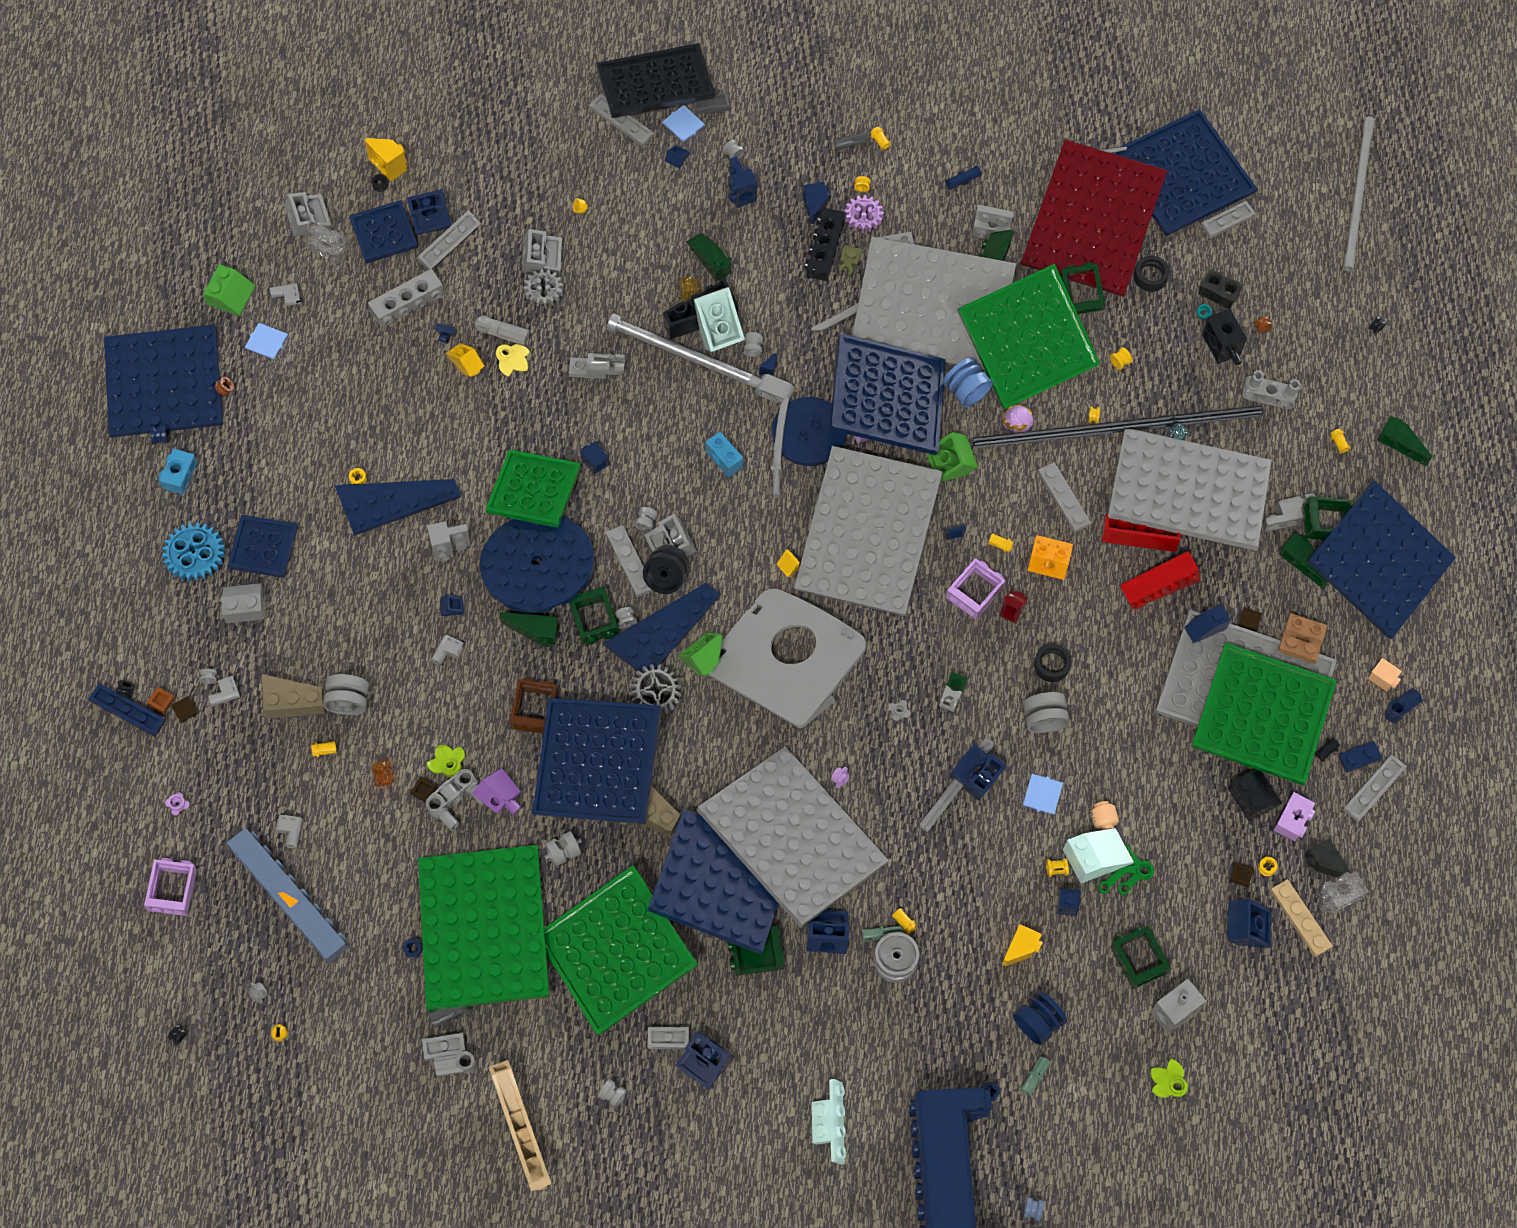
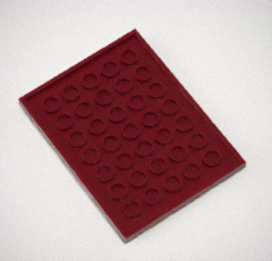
M1064 140L1021 265L1040 271L1055 264L1061 277V270L1066 266L1074 265L1075 267H1080L1084 263L1092 262L1093 264H1098L1102 290L1124 297L1167 170ZM1094 272L1067 276L1068 280L1096 288Z

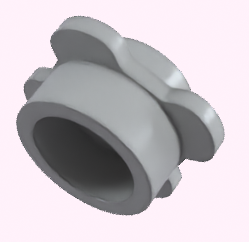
M905 700L889 705L894 721L910 717L911 712L907 709V702Z
M259 982L256 984L250 983V997L262 1004V999L267 996L266 989Z

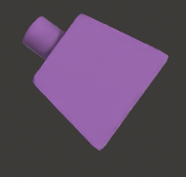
M503 769L482 780L472 793L495 813H499L506 808L512 815H515L522 808L515 801L520 794V790Z

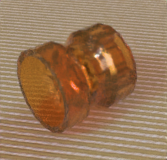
M389 761L376 762L371 766L372 773L375 774V786H387L394 782L393 775L390 773L392 768Z

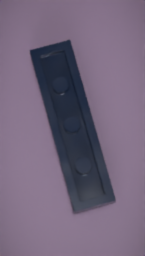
M100 683L88 698L89 702L153 737H156L166 722L163 717L117 694Z

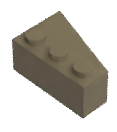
M262 674L263 711L267 719L325 714L322 687Z
M651 786L646 824L643 825L672 838L681 815Z

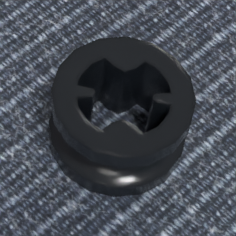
M383 174L375 175L372 178L373 189L377 192L385 191L388 188L387 177Z
M1380 316L1369 326L1370 330H1374L1375 335L1387 324L1386 321L1381 320Z
M120 680L115 691L123 697H132L135 685L130 681Z
M181 1024L176 1025L168 1034V1039H173L175 1045L179 1044L188 1034V1030L182 1029L183 1026Z

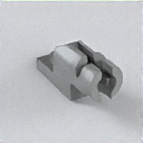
M588 353V358L570 357L569 377L606 379V374H624L625 355Z
M1304 494V498L1296 496L1279 501L1276 506L1277 515H1270L1263 522L1264 532L1300 525L1304 518L1302 504L1310 496L1316 497L1315 494Z

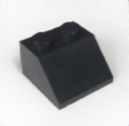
M1262 771L1247 773L1233 780L1228 787L1248 822L1282 805V802Z

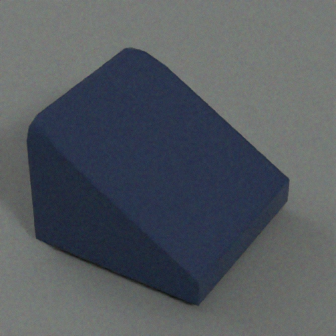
M674 145L667 151L665 162L680 169L690 152Z
M776 353L771 355L759 367V375L769 374L774 376L777 365Z
M956 524L944 527L946 540L963 537L966 526Z
M448 594L440 598L441 616L463 615V596Z

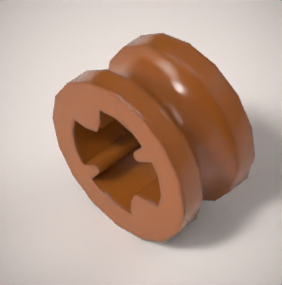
M1262 317L1254 323L1258 333L1266 332L1273 327L1272 323L1269 322V317Z
M222 377L215 383V389L222 396H227L233 391L234 384L229 378Z

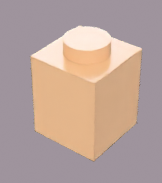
M1382 658L1368 679L1388 692L1390 687L1395 688L1401 679L1398 676L1402 671Z

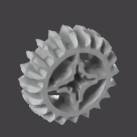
M651 664L650 671L644 666L642 668L643 673L640 671L636 672L638 678L632 677V681L635 684L629 685V688L634 690L629 692V696H636L631 702L659 705L666 715L668 714L667 707L670 710H674L675 707L672 703H679V700L675 698L681 697L682 694L676 691L682 688L681 685H675L679 682V678L672 679L675 672L672 671L668 674V667H665L664 671H662L660 664L657 666V670H654V665ZM656 676L666 680L669 686L659 683ZM650 677V686L640 689L641 682ZM653 685H655L657 690H660L658 691L657 697L655 692L651 691L653 689ZM671 691L669 700L660 704V696ZM641 695L650 697L653 700V704L646 702Z

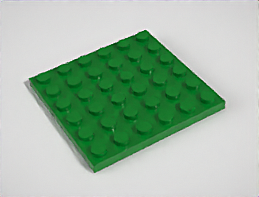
M1055 264L957 309L985 372L993 382L992 387L1003 410L1100 365Z
M1225 642L1191 747L1304 786L1337 680Z
M634 865L544 928L546 954L598 1036L699 966L671 921L647 911L653 893Z

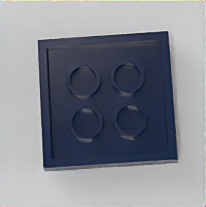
M401 200L349 216L366 264L418 248Z
M241 515L227 565L228 569L285 578L298 529L297 524Z

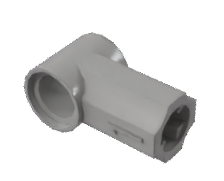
M463 1051L457 1055L434 1058L436 1076L463 1072L471 1073L477 1067L476 1059L468 1051ZM466 1058H470V1065L467 1067H463L461 1065L462 1061Z

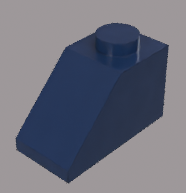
M825 182L803 185V197L810 224L816 222L819 214H822L824 208L827 207L828 199L831 198L830 190L826 188Z
M1222 604L1203 612L1187 624L1184 629L1193 644L1226 630L1231 619Z

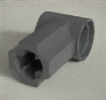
M467 1006L427 1012L433 1025L437 1027L454 1018L459 1019L465 1013L469 1014L471 1008Z

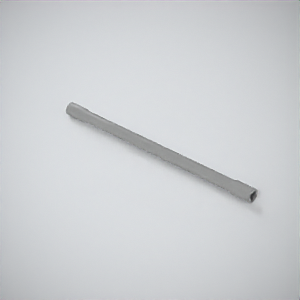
M1370 116L1365 117L1363 122V136L1347 248L1343 262V270L1350 272L1354 270L1355 249L1371 136L1375 121Z

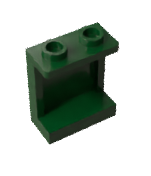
M778 926L770 927L761 954L727 942L728 951H732L733 958H730L731 971L735 970L736 976L784 970Z

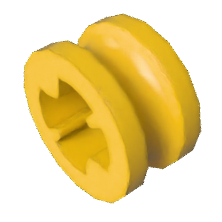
M859 176L855 178L854 189L856 191L868 192L870 190V179L868 177Z
M1090 406L1088 423L1094 421L1095 424H1098L1100 407L1094 409Z
M355 468L349 473L352 485L366 483V473L363 469ZM356 474H360L362 479L359 478V480L356 481Z
M1265 857L1259 863L1258 869L1262 875L1272 876L1277 870L1278 865L1272 857ZM1266 862L1270 863L1269 866H1273L1270 871L1263 868Z

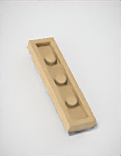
M1288 879L1270 890L1314 957L1333 947Z

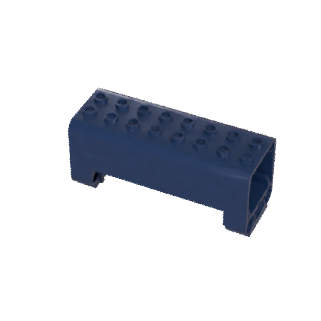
M983 1088L923 1090L915 1092L913 1100H910L909 1117H913L912 1125H910L911 1138L914 1137L915 1139L912 1146V1158H916L915 1166H913L914 1179H918L915 1187V1199L919 1200L916 1214L917 1221H921L920 1228H976L967 1122L989 1117V1113H991L990 1090H984Z

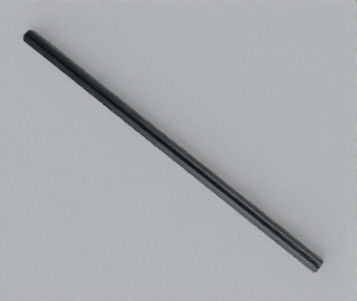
M1251 406L972 438L973 448H984L1124 432L1125 429L1144 430L1260 417L1263 415V407Z

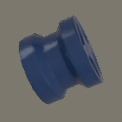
M161 425L160 427L150 426L152 445L158 442L168 443L166 425Z

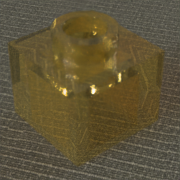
M687 277L679 280L681 301L691 299V296L695 293L699 294L697 278Z

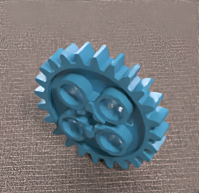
M199 522L193 527L189 523L188 528L181 525V531L175 528V535L168 534L171 540L164 541L167 546L162 547L164 552L162 554L165 566H168L169 573L173 572L174 577L179 575L181 581L187 577L188 582L192 578H195L196 582H198L200 576L206 580L207 573L213 576L212 570L218 571L217 564H223L220 558L225 557L224 552H222L225 550L224 545H222L224 542L222 538H219L218 532L214 533L213 527L208 529L207 524H204L201 528ZM203 539L201 542L196 543V540ZM180 546H185L184 549L177 550ZM204 555H210L208 558H202ZM186 562H192L189 566H184Z

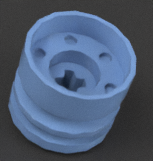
M967 358L955 365L943 380V383L949 390L955 393L956 399L963 407H969L982 399L993 386L991 379L985 372H981V367L977 365L973 358Z

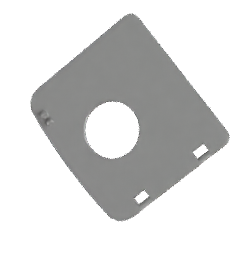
M768 589L759 595L752 607L745 612L722 640L720 652L722 649L726 652L719 658L718 665L714 667L715 670L708 676L795 727L803 728L810 722L866 651V642L864 637L857 631L820 608L782 590ZM758 606L761 607L762 609L758 612L757 615L753 614L754 610ZM792 627H802L811 631L816 637V647L808 659L797 664H785L773 656V641L782 631Z

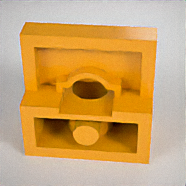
M1036 535L1027 571L1064 580L1073 544Z

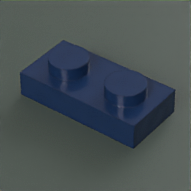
M1374 741L1338 755L1346 773L1382 760V756Z

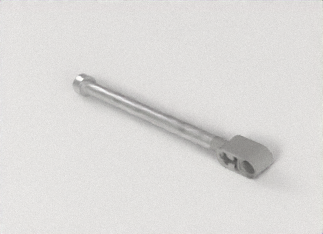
M615 313L611 315L608 321L607 330L616 334L620 331L755 387L757 395L775 403H782L786 397L790 400L795 390L792 384L769 374H764L762 378L624 322L623 317Z

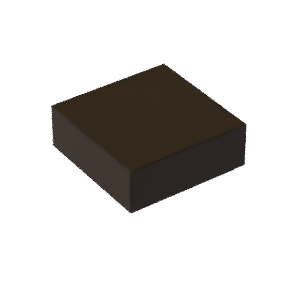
M1244 607L1238 626L1256 632L1262 613Z
M189 696L171 705L181 723L198 714Z
M420 777L410 791V795L426 803L427 798L436 791L437 786Z
M1234 862L1229 882L1249 887L1254 867Z

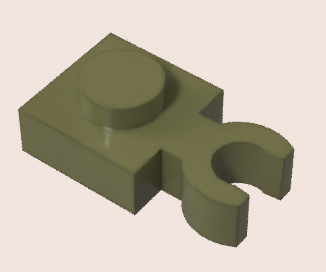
M848 245L844 246L840 258V263L843 264L839 267V274H842V271L846 269L849 271L848 277L852 276V266H858L862 249Z

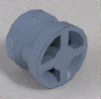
M1027 1197L1023 1218L1032 1217L1036 1221H1040L1044 1201H1034L1032 1198Z

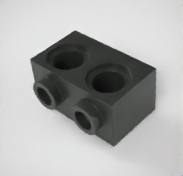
M1210 269L1200 286L1198 294L1227 309H1231L1243 285L1239 284L1236 280L1223 276L1218 271Z

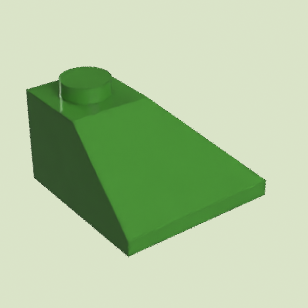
M707 632L678 656L697 675L707 676L715 670L714 667L719 663L722 636L719 633Z

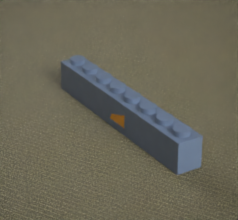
M246 828L227 842L229 849L325 961L330 964L348 949L346 946L347 939L341 932L337 934L333 930L334 924L328 917L324 919L321 916L322 910L316 903L311 904L308 901L309 895L303 888L299 890L296 887L297 881L291 874L286 875L283 872L285 868L278 859L274 861L270 857L272 852L266 845L262 847L258 843L260 839L255 832H249Z

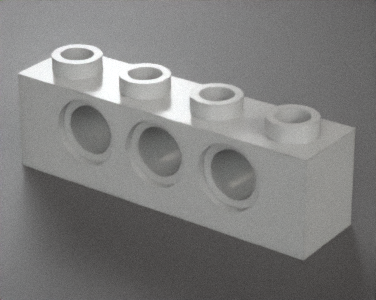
M430 269L368 302L369 310L380 327L388 326L395 319L407 316L410 311L422 308L431 300L439 299L444 294L443 285L434 271Z

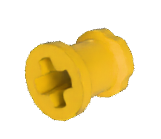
M1067 858L1058 861L1047 859V876L1052 877V875L1058 874L1068 876L1069 866Z

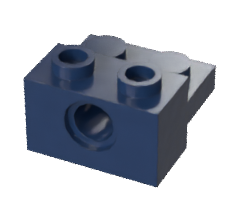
M737 156L730 158V166L728 167L730 193L728 195L731 203H735L736 207L739 208L757 201L758 182L751 168L743 170Z
M442 189L407 197L416 235L451 227Z
M973 744L950 775L965 786L963 789L979 801L1007 765L993 754L988 755L976 744ZM978 766H981L973 776L972 774L974 773V771L978 768Z
M824 910L807 923L806 951L847 954L849 943L848 912Z
M696 1031L685 1047L686 1051L675 1066L707 1090H710L719 1075L724 1073L735 1056L703 1032ZM698 1057H701L703 1060H705V1061H706L707 1063H709V1064H708V1065L705 1064V1063L702 1062L700 1059H698Z

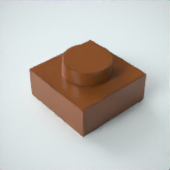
M157 687L147 701V704L165 714L175 700V697Z

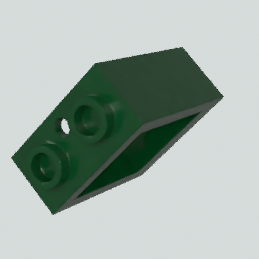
M1092 262L1084 263L1080 267H1075L1074 265L1066 266L1061 270V278L1070 298L1067 276L1094 272L1098 300L1073 304L1078 315L1105 309L1098 264H1093Z
M1310 496L1302 504L1306 538L1324 540L1332 531L1331 529L1320 528L1319 510L1340 512V517L1342 518L1352 506V500Z
M605 587L577 594L576 598L568 603L582 645H592L597 640L603 638L608 640L618 634V625ZM603 602L611 625L584 632L577 609Z
M1139 926L1133 929L1131 934L1127 936L1122 934L1113 939L1114 942H1112L1110 948L1132 990L1169 973L1171 967L1149 926L1144 928ZM1145 936L1160 965L1135 975L1121 946Z

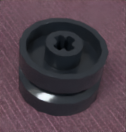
M672 545L660 546L651 553L642 571L643 579L651 590L659 594L676 592L682 586L689 572V560L686 554Z

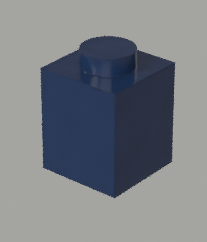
M596 441L585 445L580 451L581 459L594 475L609 466V457Z
M1060 888L1056 914L1076 916L1079 911L1081 890Z

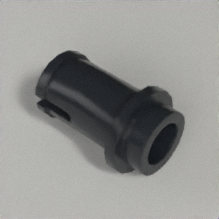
M1333 737L1327 739L1326 743L1315 752V755L1324 762L1334 751L1337 752L1339 750L1340 744Z

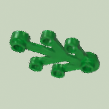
M1125 845L1133 860V866L1128 865L1110 872L1113 874L1106 881L1099 883L1098 891L1101 894H1107L1110 887L1125 874H1134L1126 883L1122 882L1118 886L1119 894L1127 895L1130 888L1139 880L1145 881L1152 878L1154 874L1153 865L1148 861H1140L1130 851V847ZM1145 868L1147 873H1141L1140 869ZM1101 885H1106L1108 889L1106 891L1102 890ZM1126 886L1128 891L1123 892L1120 887Z

